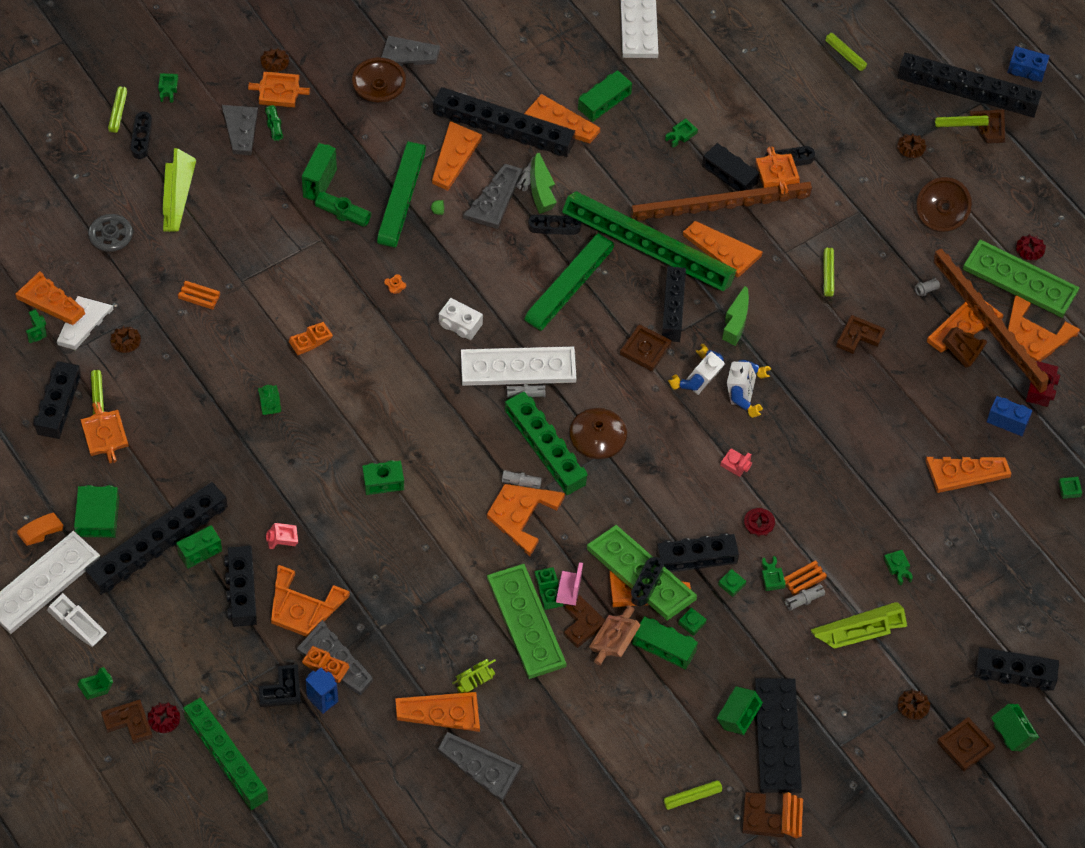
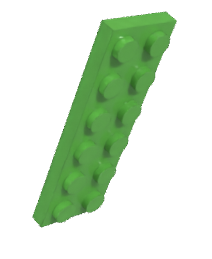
M979 240L963 266V270L1061 318L1065 315L1080 288L982 240Z
M617 525L587 544V550L631 589L637 581L646 561L653 557ZM658 566L651 567V572L653 573L655 567ZM664 567L648 604L668 621L696 601L697 595ZM651 579L642 580L644 584H651L653 582Z
M525 564L487 575L488 583L528 679L565 668L567 663Z

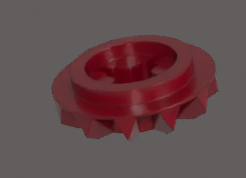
M1029 234L1026 237L1022 236L1017 241V253L1026 260H1038L1045 254L1046 245L1037 236L1033 237ZM1029 243H1031L1034 247L1033 252L1032 249L1028 246Z
M754 508L745 515V529L750 532V535L755 534L758 537L760 535L767 536L774 529L775 518L766 509ZM759 517H761L760 520L763 523L760 528L756 523Z
M159 702L157 706H152L151 711L148 713L149 726L158 733H169L179 725L180 712L176 706L171 705L169 702L167 704ZM165 712H167V717L169 718H165L161 724V718L159 716H162Z

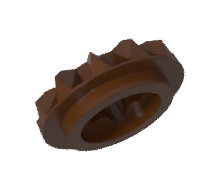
M270 48L269 51H264V54L261 56L262 67L270 72H280L289 64V56L285 50L281 51L279 48L274 50ZM277 56V59L273 63L272 59H274V57Z
M905 133L903 137H900L897 144L899 152L908 158L922 156L927 146L925 139H921L920 135L916 136L914 133L911 135ZM910 142L914 143L913 149L910 147Z
M122 326L120 329H115V332L111 334L110 341L116 351L129 353L139 347L141 336L137 329L135 330L131 326ZM128 335L129 339H126V341H124L123 343L122 338H125Z
M911 689L907 692L904 691L899 697L898 709L906 718L918 720L928 714L930 702L927 695H924L921 690L914 691ZM912 698H914L916 703H919L916 707V710L913 707V705L910 704Z

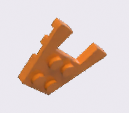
M1016 295L1008 330L1014 334L1018 343L1025 347L1027 354L1034 358L1035 361L1041 362L1055 352V349L1068 343V340L1072 337L1075 338L1079 334L1080 329L1066 321L1057 335L1027 320L1023 316L1030 308L1031 303Z
M505 484L488 511L487 518L503 533L510 536L517 546H521L527 555L531 556L539 539L523 532V528L538 503L557 511L565 498V493Z
M278 565L271 624L307 637L322 620L325 621L350 596V591L334 585L325 602L288 589L295 576V571Z

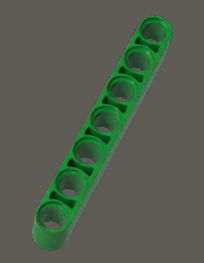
M409 141L406 144L379 230L377 244L397 247L426 151V145Z
M599 233L595 235L530 308L524 321L542 331L609 256L614 248V242Z

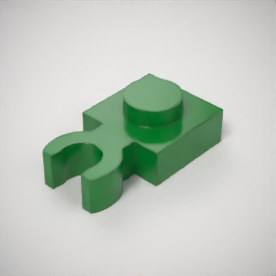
M160 73L158 89L161 102H163L165 97H170V103L174 101L173 93H177L178 74Z
M685 118L672 128V132L666 134L665 141L673 139L671 146L676 147L680 140L685 143L698 133V129Z
M903 550L884 555V561L891 575H898L897 583L900 586L903 584L902 577H906L909 583L912 582L913 575L908 571L910 564Z
M775 556L772 557V564H768L766 559L762 558L761 565L765 569L762 570L765 590L784 589L786 583L782 568H776L777 558Z

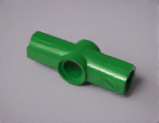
M323 191L317 196L315 206L335 214L338 220H349L363 227L368 225L371 212L351 204L348 198H337Z

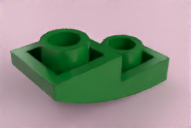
M554 567L534 571L544 610L562 607L563 603H556L559 587Z

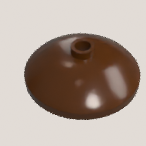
M377 57L365 60L356 67L352 75V84L356 93L365 100L387 102L395 99L402 93L406 85V75L403 68L397 62L388 58Z
M949 177L936 178L928 182L921 189L917 198V212L920 219L927 227L939 232L953 231L962 226L967 221L972 209V199L968 189L960 181ZM944 204L949 205L948 209L946 210L942 209V206Z
M592 408L581 412L574 418L570 427V440L574 448L582 455L593 459H605L616 455L624 447L627 440V428L622 418L613 411L604 408Z

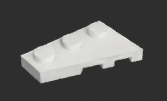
M77 296L75 301L84 308L85 315L74 325L65 322L57 344L76 350L90 335L92 329L96 325L99 326L103 321L102 319L114 310L113 305Z

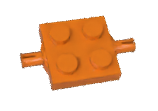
M264 72L260 84L249 82L248 90L259 91L260 105L295 108L296 99L299 94L310 95V88L299 87L300 78L296 74Z
M768 147V156L756 158L755 163L763 188L779 186L781 193L784 194L785 192L787 194L789 191L787 185L800 182L791 154H776L774 147Z
M96 402L97 407L93 403L92 406L95 414L91 417L80 419L90 455L107 454L109 463H112V459L115 463L117 459L114 451L129 447L119 411L102 412L100 402Z

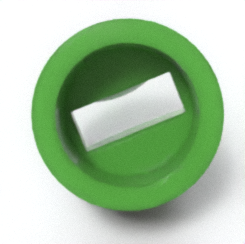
M437 200L432 203L431 210L434 214L444 215V200Z

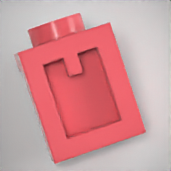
M731 448L721 461L720 466L740 477L744 471L748 472L750 469L752 454L747 453L744 456Z
M274 523L266 533L269 549H274L277 544L296 546L298 544L296 525Z

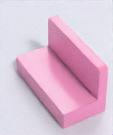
M579 562L577 573L562 571L556 603L576 606L583 563Z

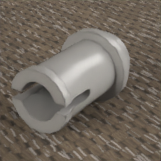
M937 278L917 283L915 286L917 295L925 296L928 292L939 289L940 284L936 280Z

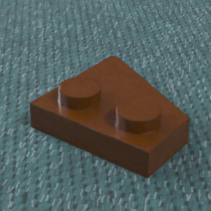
M1004 110L970 111V116L989 117V124L987 126H976L987 143H1005Z
M957 327L952 328L942 341L965 368L971 367L987 344L985 339L979 340L973 334L965 333Z

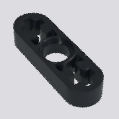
M139 112L135 117L131 153L136 159H143L148 154L152 129V117L148 112ZM143 119H146L144 126H142L141 122L143 121ZM139 133L147 134L144 138L137 137ZM139 144H141L142 149L138 152Z
M809 146L775 151L776 154L780 155L791 154L794 158L795 166L811 164L815 157L814 149Z
M532 215L528 219V229L532 233L576 235L581 231V221L571 216ZM557 222L560 226L553 228L550 226V223Z
M651 557L646 561L631 590V602L634 605L643 606L648 603L663 573L664 563L660 558ZM658 566V567H655V569H654V571H653V573H652V572H651V567ZM651 579L653 582L651 584H644L642 580ZM641 590H643V596L637 597L640 595Z

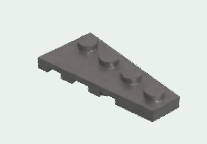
M504 164L492 179L490 185L486 186L482 191L481 196L472 203V207L463 214V219L498 229L515 191L516 184L521 177L522 168Z
M323 620L297 648V652L305 657L311 647L314 646L329 652L331 657L348 663L350 668L342 678L341 683L360 696L373 682L371 675L358 660L353 658L350 651L340 643L338 637L327 628Z
M447 732L438 748V752L501 802L505 799L521 769V765Z

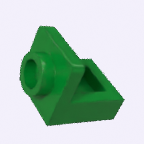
M36 309L30 311L29 315L33 328L26 330L29 343L42 340L44 337H47L45 329L46 321L43 315L39 316Z
M265 385L262 388H258L262 414L280 413L281 405L277 385Z
M102 667L99 668L97 675L80 679L77 685L86 699L89 700L108 694L113 680L106 669Z

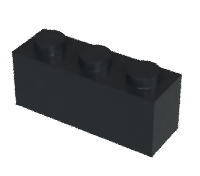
M718 143L703 156L702 167L736 191L751 190L758 183L759 172Z

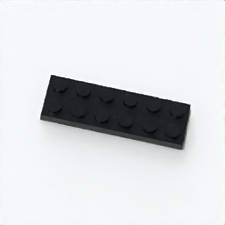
M755 678V691L763 702L756 714L760 793H801L796 679Z

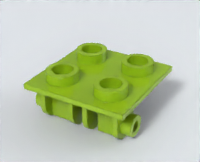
M487 658L473 666L474 671L470 668L455 676L457 680L452 684L458 683L457 690L459 693H467L477 688L476 681L479 685H482L493 678L495 672L492 668L489 669L488 665L496 660L494 659L489 662Z

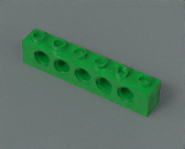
M524 391L505 401V413L566 496L586 486L588 474L585 468L579 466L576 456L568 451L565 441L562 438L559 439L554 426L548 424L544 413L537 409L531 396L528 397Z
M201 697L183 707L186 721L250 810L268 800L267 788Z

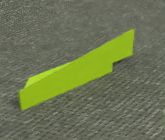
M174 148L173 163H166L163 232L179 231L196 164L194 157L178 148Z
M894 602L811 629V633L835 649L891 634L890 629L907 627L904 608L898 602Z

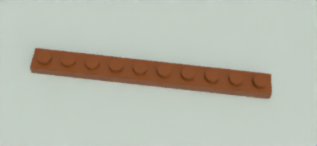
M811 182L787 185L789 190L787 194L785 192L782 194L780 187L774 186L633 205L630 215L634 220L643 221L654 217L659 219L669 215L680 216L684 213L696 214L706 210L732 209L743 205L769 204L772 201L785 202L795 198L805 199L810 196L812 185Z
M942 249L935 251V265L1039 393L1046 391L1048 384L1047 374L1040 370L1035 359L1027 354L1025 347L1018 343L1011 331L1009 332L1003 320L995 315L990 305L986 304L981 293L973 288L971 281L964 277L958 266H955L949 254H946Z

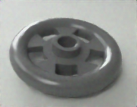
M106 214L92 222L89 227L88 236L90 242L97 249L112 252L128 245L133 236V228L125 217L117 214ZM110 221V224H106L103 227V223ZM119 223L124 226L121 230L116 226ZM101 231L102 236L96 237V232ZM120 235H123L124 238L121 241L117 240ZM104 240L112 241L111 244H104Z

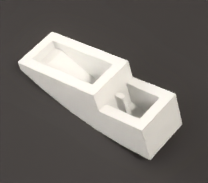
M63 593L47 609L58 622L91 647L107 634L79 605L76 606Z

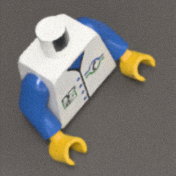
M701 344L702 349L696 350V352L703 360L686 380H680L678 375H673L672 380H668L670 386L674 390L679 387L693 390L699 395L725 365L723 356L720 353L709 350L705 344Z
M747 360L732 362L727 380L731 404L748 410V414L752 418L760 416L759 411L763 410L760 404L751 406L750 402L756 373L761 379L770 376L766 374V371H770L771 368L769 366L759 368V365Z

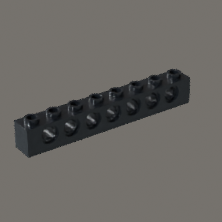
M906 52L902 58L897 77L900 80L1033 118L1035 117L1042 91Z
M444 87L440 88L433 102V114L439 117L470 125L473 128H479L491 134L503 136L506 139L531 145L558 156L568 157L575 142L576 130Z
M213 482L209 483L85 569L87 580L100 595L111 591L119 582L127 580L132 573L138 569H143L149 561L160 557L169 547L177 545L176 543L185 536H190L201 525L207 524L212 517L223 513L228 507L226 496ZM109 571H113V572H114V573H112V574H106V573L109 572Z

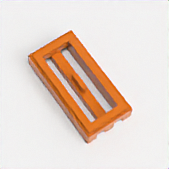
M189 281L184 282V287L182 286L181 292L178 294V299L212 310L220 297V291Z
M815 560L784 577L787 588L795 596L801 590H806L826 579L827 574L822 572L821 566L819 567L818 562ZM818 573L819 576H817V577H815V578L809 580L808 582H806V583L800 585L799 587H797V588H795V589L793 588L794 586L798 585V584L801 583V582H804V581L808 580V578H810V577H812V576H814V575H816V574Z
M787 792L783 794L782 833L796 839L802 837L803 799L797 798L796 795L791 796V793Z

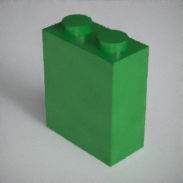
M318 143L302 174L303 198L316 202L319 193L322 191L326 192L337 171L336 148Z
M92 485L78 486L74 525L76 534L80 537L116 538L119 507L118 487L109 485L104 487H94Z

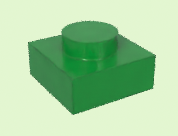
M1079 477L1059 479L1058 484L1062 499L1082 496Z
M731 569L718 582V585L734 597L746 585V580Z
M690 608L679 620L678 625L694 636L706 624L707 619L693 608Z

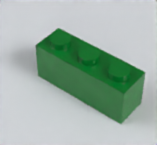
M618 70L613 74H609L605 80L595 84L591 90L579 97L578 110L590 121L594 122L631 95L632 82Z
M644 616L639 629L633 637L632 644L686 670L697 651L698 642L691 636H684L674 628L663 626L657 620Z

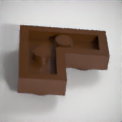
M851 315L836 347L854 354L860 340L878 347L886 329Z
M579 595L576 606L569 604L565 606V611L576 622L564 631V636L578 648L601 629L605 619Z
M140 699L101 712L107 733L128 727L133 744L153 738Z
M746 792L742 833L784 837V833H782V815L765 813L766 794Z

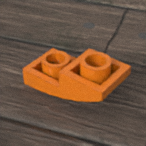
M321 322L307 327V331L291 336L289 343L296 354L300 355L324 344L333 335L326 324Z
M53 512L29 522L20 528L17 534L28 546L44 541L45 535L62 531L63 524Z
M314 646L311 647L302 661L305 666L313 671L322 668L325 672H330L337 683L341 682L350 668L348 663L333 658L329 652Z

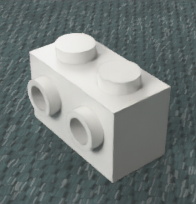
M450 298L439 313V324L444 329H450L462 338L472 340L483 324V314Z

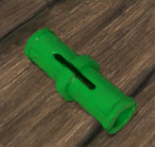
M274 105L267 106L265 108L268 118L267 126L271 130L272 139L279 141L283 138L281 119L278 118L277 108Z

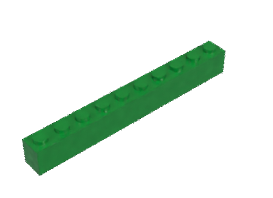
M577 191L568 195L562 210L563 213L670 266L686 268L687 274L721 291H725L731 286L737 269Z

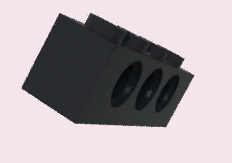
M668 266L662 336L672 342H680L686 268Z
M57 361L55 368H52L50 373L51 381L45 387V398L40 401L39 415H36L34 418L33 426L36 427L37 435L60 439L81 378L80 365Z
M724 533L713 537L702 536L698 539L685 538L674 542L663 541L657 544L656 555L663 561L666 569L670 572L737 564L739 552L735 534Z
M252 546L228 547V555H224L225 567H229V572L225 573L226 585L230 584V590H226L227 602H231V608H228V620H232L233 627L257 625ZM238 567L243 568L242 570H235ZM238 585H244V587H242V588H238V587H236V586H238ZM240 602L245 603L244 605H237Z
M979 647L974 677L984 681L994 680L1003 684L1012 683L1022 687H1036L1049 691L1054 690L1057 684L1059 660ZM993 665L1000 667V669L994 668ZM1033 672L1039 673L1040 676L1033 674Z

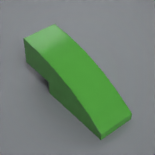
M537 153L531 162L530 183L535 205L539 214L552 210L557 202L551 192L555 183L540 153Z
M745 286L726 313L725 323L727 325L724 328L722 340L736 346L742 335L747 318L749 295L748 288Z

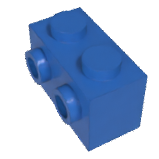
M1015 46L1008 73L1042 82L1050 55Z
M996 396L987 423L1023 436L1032 410L1024 405L1011 402L1007 398Z
M322 668L312 671L306 678L307 698L323 714L338 702L337 683L333 675L328 671L325 672Z

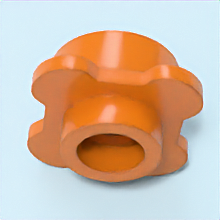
M396 274L390 279H385L384 283L388 286L390 293L398 294L406 288V283L401 280V275Z

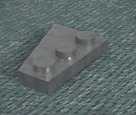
M388 36L381 58L391 59L400 66L405 63H413L414 65L436 64L440 46Z
M222 105L233 154L251 155L258 108Z

